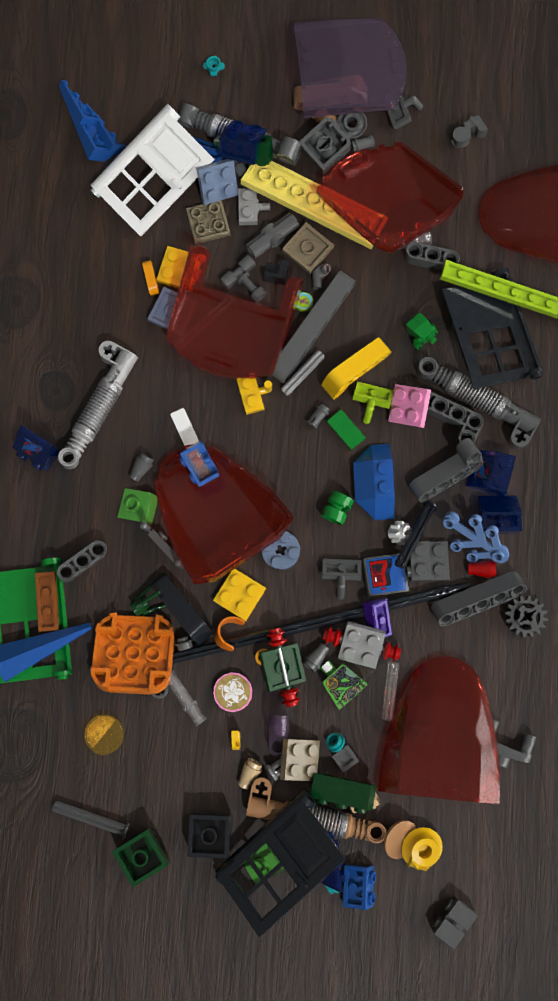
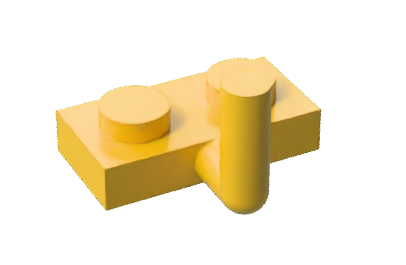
M254 373L237 377L236 380L246 415L264 410L261 395L272 391L271 381H266L263 387L258 388Z

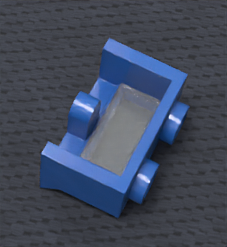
M201 440L180 452L181 457L179 459L184 467L187 466L191 473L188 475L193 484L197 483L200 487L219 477L220 472Z

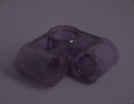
M271 715L269 750L275 756H281L282 751L280 753L274 752L272 744L275 741H280L283 744V738L287 739L289 716Z

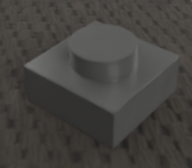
M348 744L332 755L343 773L359 762Z

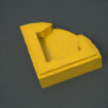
M232 730V750H239L240 731Z

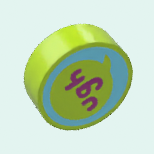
M306 292L299 293L294 301L296 309L300 312L309 311L313 306L312 296Z

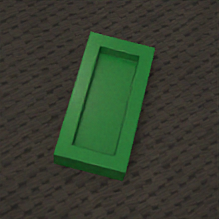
M342 410L327 420V424L350 451L366 438Z

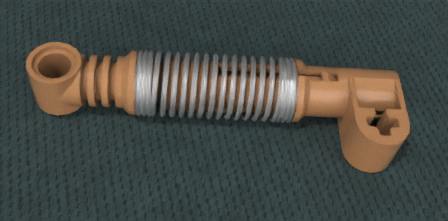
M259 777L252 784L246 816L270 820L290 801L279 802L270 800L272 784L268 778ZM265 782L264 785L268 789L263 791V795H268V799L252 796L253 792L259 793V788H256V785ZM315 806L312 809L309 808L328 835L331 833V836L337 837L338 835V838L342 839L352 838L354 835L355 839L357 837L360 840L364 838L365 841L373 843L384 841L387 832L380 822L370 820L365 822V819L360 821V818L355 820V817L346 812H341L340 818H338L339 811L336 813L334 810L332 813V809L328 812L329 809L325 811V808L322 810L321 807L318 810V806L316 809ZM373 827L381 829V834L377 838L372 837L370 834Z

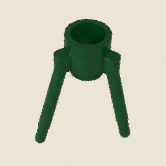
M149 584L138 596L134 597V601L130 603L134 613L137 616L141 614L146 616L151 612L166 608L165 604H161L148 609L150 607L149 601L161 593L160 590L147 598L143 597L152 589Z

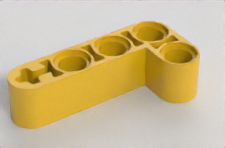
M380 338L375 339L334 368L326 376L321 386L333 400L346 390L348 385L387 358L391 350Z

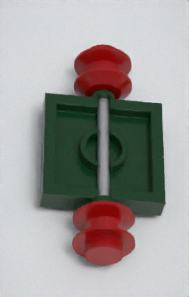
M277 627L270 629L269 633L266 634V636L271 638L268 645L274 647V649L259 652L267 691L271 692L284 688L279 694L284 696L285 699L281 704H286V707L296 706L297 702L301 699L296 697V693L299 690L291 685L305 682L306 678L298 643L282 646L287 641V639L282 637L285 630Z

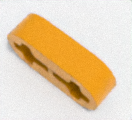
M152 261L142 262L150 296L159 294Z

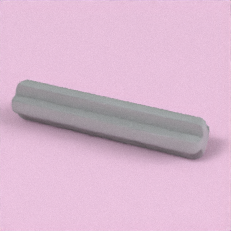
M317 350L281 387V391L287 396L290 395L324 359L323 353Z

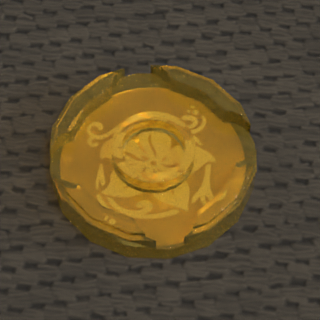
M97 716L86 726L84 733L85 743L96 754H111L123 743V726L113 716Z

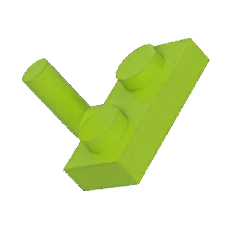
M357 381L353 400L367 403L363 418L365 424L370 423L374 406L390 408L393 390Z

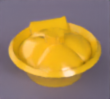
M422 827L411 831L405 837L402 844V856L407 866L417 870H428L430 866L438 861L442 853L441 838L430 828Z

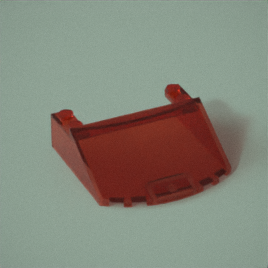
M190 246L166 340L178 351V354L191 361L193 365L215 375L234 379H254L274 374L295 316L294 313L305 279L300 277L290 278L286 283L279 309H275L204 286L203 281L210 253L203 246Z

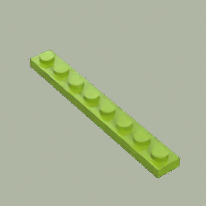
M449 260L444 262L440 280L558 319V297Z

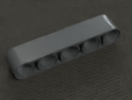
M512 571L439 600L432 605L431 611L440 626H448L520 597L526 592L527 587L519 574Z

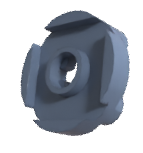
M277 531L270 534L262 544L263 559L272 568L279 570L289 569L295 565L299 558V542L287 531ZM279 545L286 547L285 555L283 556L275 552L278 550L277 547Z

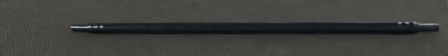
M470 582L452 586L448 584L388 599V609L390 611L452 596L453 593L471 588ZM364 606L278 627L281 630H285L282 637L365 617ZM270 629L225 639L224 641L233 646L234 649L268 641L271 638L266 636V634L269 633ZM213 642L183 651L173 652L172 664L227 650L220 648Z

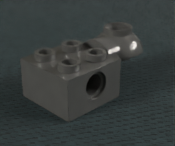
M349 108L339 115L337 122L328 117L324 118L299 141L301 151L324 175L351 151L350 140L358 138L365 132L367 127L366 116L359 109ZM353 121L357 126L350 128L347 124Z

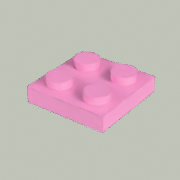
M395 384L388 422L424 428L431 390Z

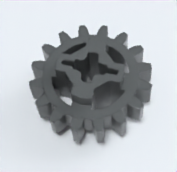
M530 595L525 600L523 596H520L519 601L513 599L511 600L513 605L506 606L510 611L504 613V615L509 617V619L505 620V623L511 624L508 627L509 630L515 629L514 635L521 633V638H525L528 634L529 638L534 636L533 632L537 635L541 633L539 628L545 629L546 626L542 623L548 621L544 617V614L548 612L546 610L542 611L541 608L544 604L538 605V598L531 601ZM522 604H529V605H531V606H533V607H532V608H526V607H525L524 605H522ZM514 611H516V613H517L515 620H514ZM532 612L529 614L528 620L521 621L525 616L524 614ZM526 625L530 630H524L519 626Z

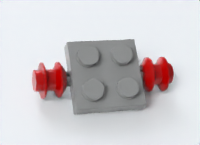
M350 621L347 622L345 633L342 636L340 628L336 631H333L331 626L329 629L325 628L323 640L326 641L325 645L328 642H332L333 646L336 647L339 641L342 643L338 655L340 660L376 669L380 654H382L384 660L388 657L392 658L393 663L395 659L399 660L401 648H398L399 644L393 647L389 641L385 646H382L386 631Z

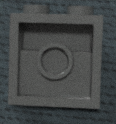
M418 541L409 558V565L406 566L407 577H410V582L450 580L448 541Z

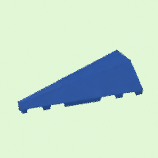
M61 80L59 84L60 91L88 160L104 162L120 154L126 148V145L120 144L115 139L116 134L114 132L110 133L105 128V122L87 103L83 104L79 100L80 95L77 92L73 93L69 89L67 81Z
M91 623L1 644L0 676L3 681L11 680L93 629Z

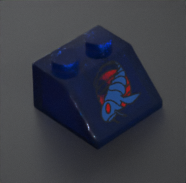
M20 425L12 447L17 451L15 455L24 461L28 458L32 461L31 465L39 471L42 468L48 471L57 459L59 451L52 444Z
M479 450L482 453L483 465L479 470L468 476L466 487L503 497L508 491L516 456L498 451Z

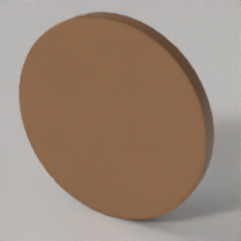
M400 820L387 831L384 838V850L389 857L393 859L403 858V841L411 831L417 829L411 821Z

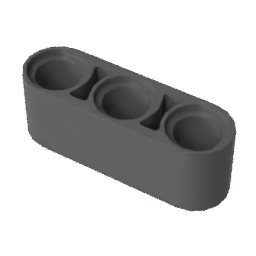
M412 242L407 246L404 257L405 261L411 265L442 271L446 259H451L455 263H458L460 260L459 254L454 250L418 242ZM415 251L418 255L412 256L409 252ZM428 255H433L436 259L431 260L428 258Z
M94 541L61 564L57 570L58 579L64 583L71 582L102 560L107 552L106 544L102 541ZM95 546H101L103 553L96 555L92 549ZM84 557L88 563L86 566H79L76 562L77 559ZM65 568L70 569L72 572L68 578H64L60 574Z

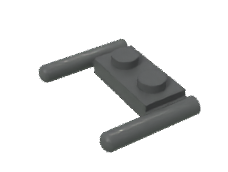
M141 522L140 528L149 533V537L172 560L176 567L184 570L187 565L179 557L181 552L174 545L170 547L167 544L166 540L168 538L161 531L157 533L152 526L146 522Z

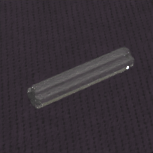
M389 662L382 719L388 721L393 719L399 670V663Z

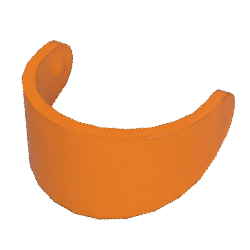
M231 616L223 619L214 632L215 643L227 651H233L234 647L222 639L220 634L221 626L228 623L245 624L243 619Z

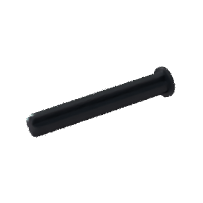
M424 501V507L394 563L400 569L406 566L433 512H436L438 509L437 505L431 501Z

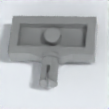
M249 188L238 189L239 225H258L257 216L259 211H270V202L259 203L257 192Z

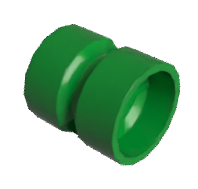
M332 490L327 500L329 504L324 506L320 515L335 524L343 526L347 517L346 511H350L354 500Z

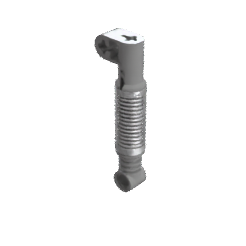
M112 341L102 342L99 346L101 360L110 365L111 368L107 375L99 381L98 387L94 390L95 393H92V399H89L90 402H87L89 405H86L82 411L83 413L79 416L80 419H77L78 422H75L71 430L73 438L70 437V442H67L68 446L65 445L64 449L59 452L58 460L65 469H74L79 464V459L82 456L80 453H83V449L87 447L86 445L94 440L100 430L99 428L103 425L102 422H105L104 419H106V416H108L109 411H111L115 404L114 402L118 399L117 396H120L123 390L122 385L138 359L135 354ZM110 350H112V354H113L114 356L117 354V352H120V353L118 354V356H117V358L115 359V361H112V360H113L112 354H111V353H108V355H106L105 351L109 352ZM68 454L74 456L73 461L70 463L64 462V457Z

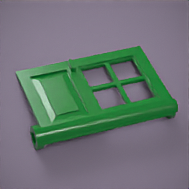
M61 558L41 560L43 567L0 572V645L3 644L1 624L24 622L25 637L30 638L28 621L38 620L35 573L56 572L59 630L68 628L63 582L57 576L58 567L61 565ZM69 644L55 652L56 665L31 666L7 682H4L0 676V684L56 676L57 680L69 679L68 675L72 674Z

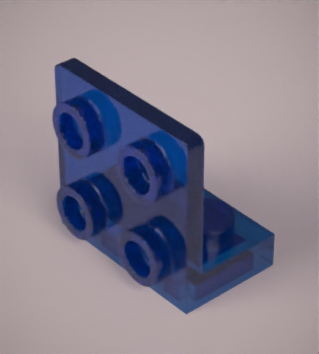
M238 120L231 121L220 135L219 157L255 165L258 144L266 134L267 129L261 128L259 125L244 124Z

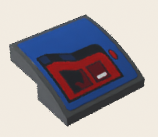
M399 554L362 559L368 597L409 591L405 567L400 569L394 564Z

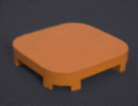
M116 612L109 613V616L102 619L100 623H97L91 676L99 689L110 693L150 695L157 694L168 686L172 674L175 640L174 630L169 621L157 614L156 617L117 615Z

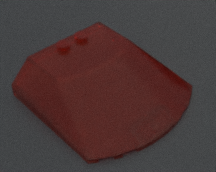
M396 142L395 146L385 147L382 144L378 145V149L370 151L367 148L343 159L332 168V172L328 176L325 175L322 178L323 182L320 186L318 185L316 194L374 247L391 254L448 220L462 199L464 189L404 143Z

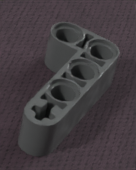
M431 392L429 402L432 400L430 407L428 406L427 414L461 429L456 438V445L462 441V436L470 438L474 443L483 426V417L468 408ZM441 404L443 410L437 411L434 405ZM452 412H458L461 418H453ZM469 420L477 421L478 426L472 427L469 424Z
M470 438L462 440L457 445L456 455L415 478L409 484L410 489L419 502L429 500L482 467V453Z

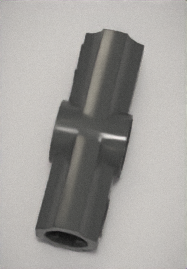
M289 212L276 223H270L265 226L260 235L246 244L250 255L256 259L271 247L275 248L280 245L288 234L299 227L297 219Z

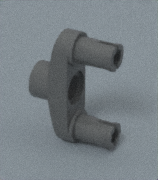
M488 718L483 733L479 735L477 742L494 752L490 762L506 769L510 759L530 763L536 737L525 733L520 749L516 751L494 742L493 738L499 722Z

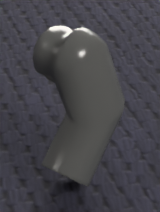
M321 264L312 272L314 290L322 289V279L331 271L329 264Z

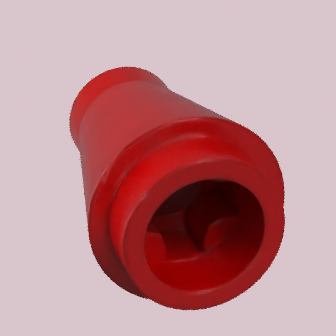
M489 559L468 563L469 575L486 578L496 577V562Z

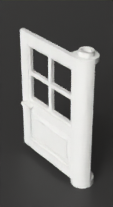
M168 104L162 108L91 184L93 187L91 191L98 198L101 196L140 236L198 178L196 168L211 164L214 161V158L177 122L180 116ZM137 155L153 169L140 184L124 170ZM121 172L136 186L123 202L107 187ZM155 173L171 187L158 203L142 188ZM139 190L154 205L141 220L126 206Z

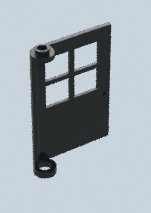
M507 267L497 269L491 273L493 276L511 281L510 271ZM461 286L441 290L474 390L528 378L536 380L542 377L545 371L541 367L520 306ZM509 327L515 345L497 348L491 330ZM486 331L492 350L474 353L468 335ZM517 349L523 368L505 371L499 353ZM494 354L500 372L482 376L476 357Z
M304 789L215 870L216 880L228 891L259 938L346 860V857L309 810V808L312 809L316 806V802ZM267 843L280 863L264 876L251 856ZM248 861L261 880L245 894L232 874ZM281 867H284L297 887L281 900L267 880ZM264 884L277 902V905L262 918L248 898Z

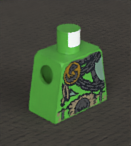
M327 661L320 668L327 676L322 684L339 710L368 685L344 664L336 669L330 661Z

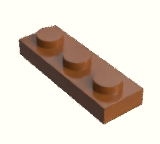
M56 572L35 573L38 632L59 630Z

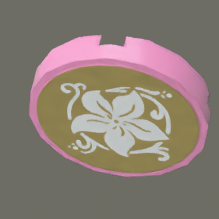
M228 673L217 680L213 694L220 708L229 712H237L249 704L252 699L253 690L251 683L245 676L240 673Z

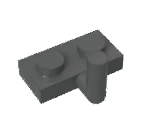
M399 87L382 96L395 129L412 121L408 106L413 104L417 110L423 108V104L416 96H411L404 100Z
M323 559L322 579L338 580L337 598L339 600L344 599L346 580L361 581V560Z

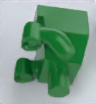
M418 313L406 324L408 334L414 338L413 347L419 350V347L422 348V344H425L427 341L431 344L437 341L434 336L439 331L436 329L435 324H430L428 319L421 313Z

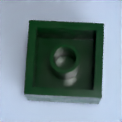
M151 827L140 832L112 851L132 888L167 867L170 863Z

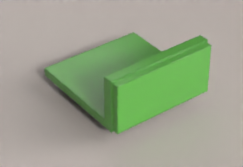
M125 488L117 518L146 522L152 525L159 496L150 492Z
M267 843L251 856L264 876L280 863ZM246 861L243 865L254 883L257 884L261 879L249 862ZM281 867L273 876L280 873L284 867Z

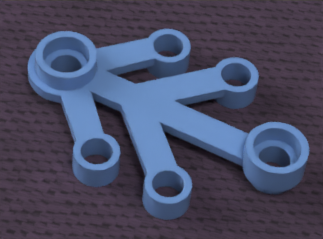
M450 511L445 514L442 520L444 527L447 529L454 528L470 539H454L450 545L454 552H459L462 548L482 547L487 551L470 550L466 556L467 560L471 563L477 562L478 559H493L497 563H504L508 560L509 550L500 543L499 530L496 526L490 525L485 531L486 536L492 541L491 544L486 541L480 515L473 514L469 519L470 526L474 527V533L459 523L460 518L457 513Z

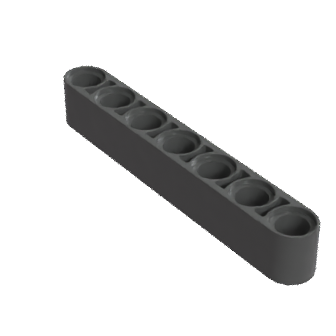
M341 270L337 273L273 363L268 374L283 384L287 382L356 283L354 278Z

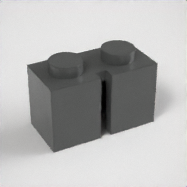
M456 896L453 900L450 899L444 907L445 912L441 917L437 916L432 924L433 933L453 949L456 948L464 937L463 929L468 931L478 917L474 910Z

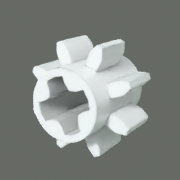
M395 521V525H391L388 530V536L392 543L397 545L405 544L412 530L408 523Z

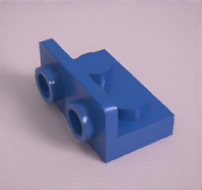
M344 865L343 907L367 910L373 907L376 898L373 892L376 881L374 866Z

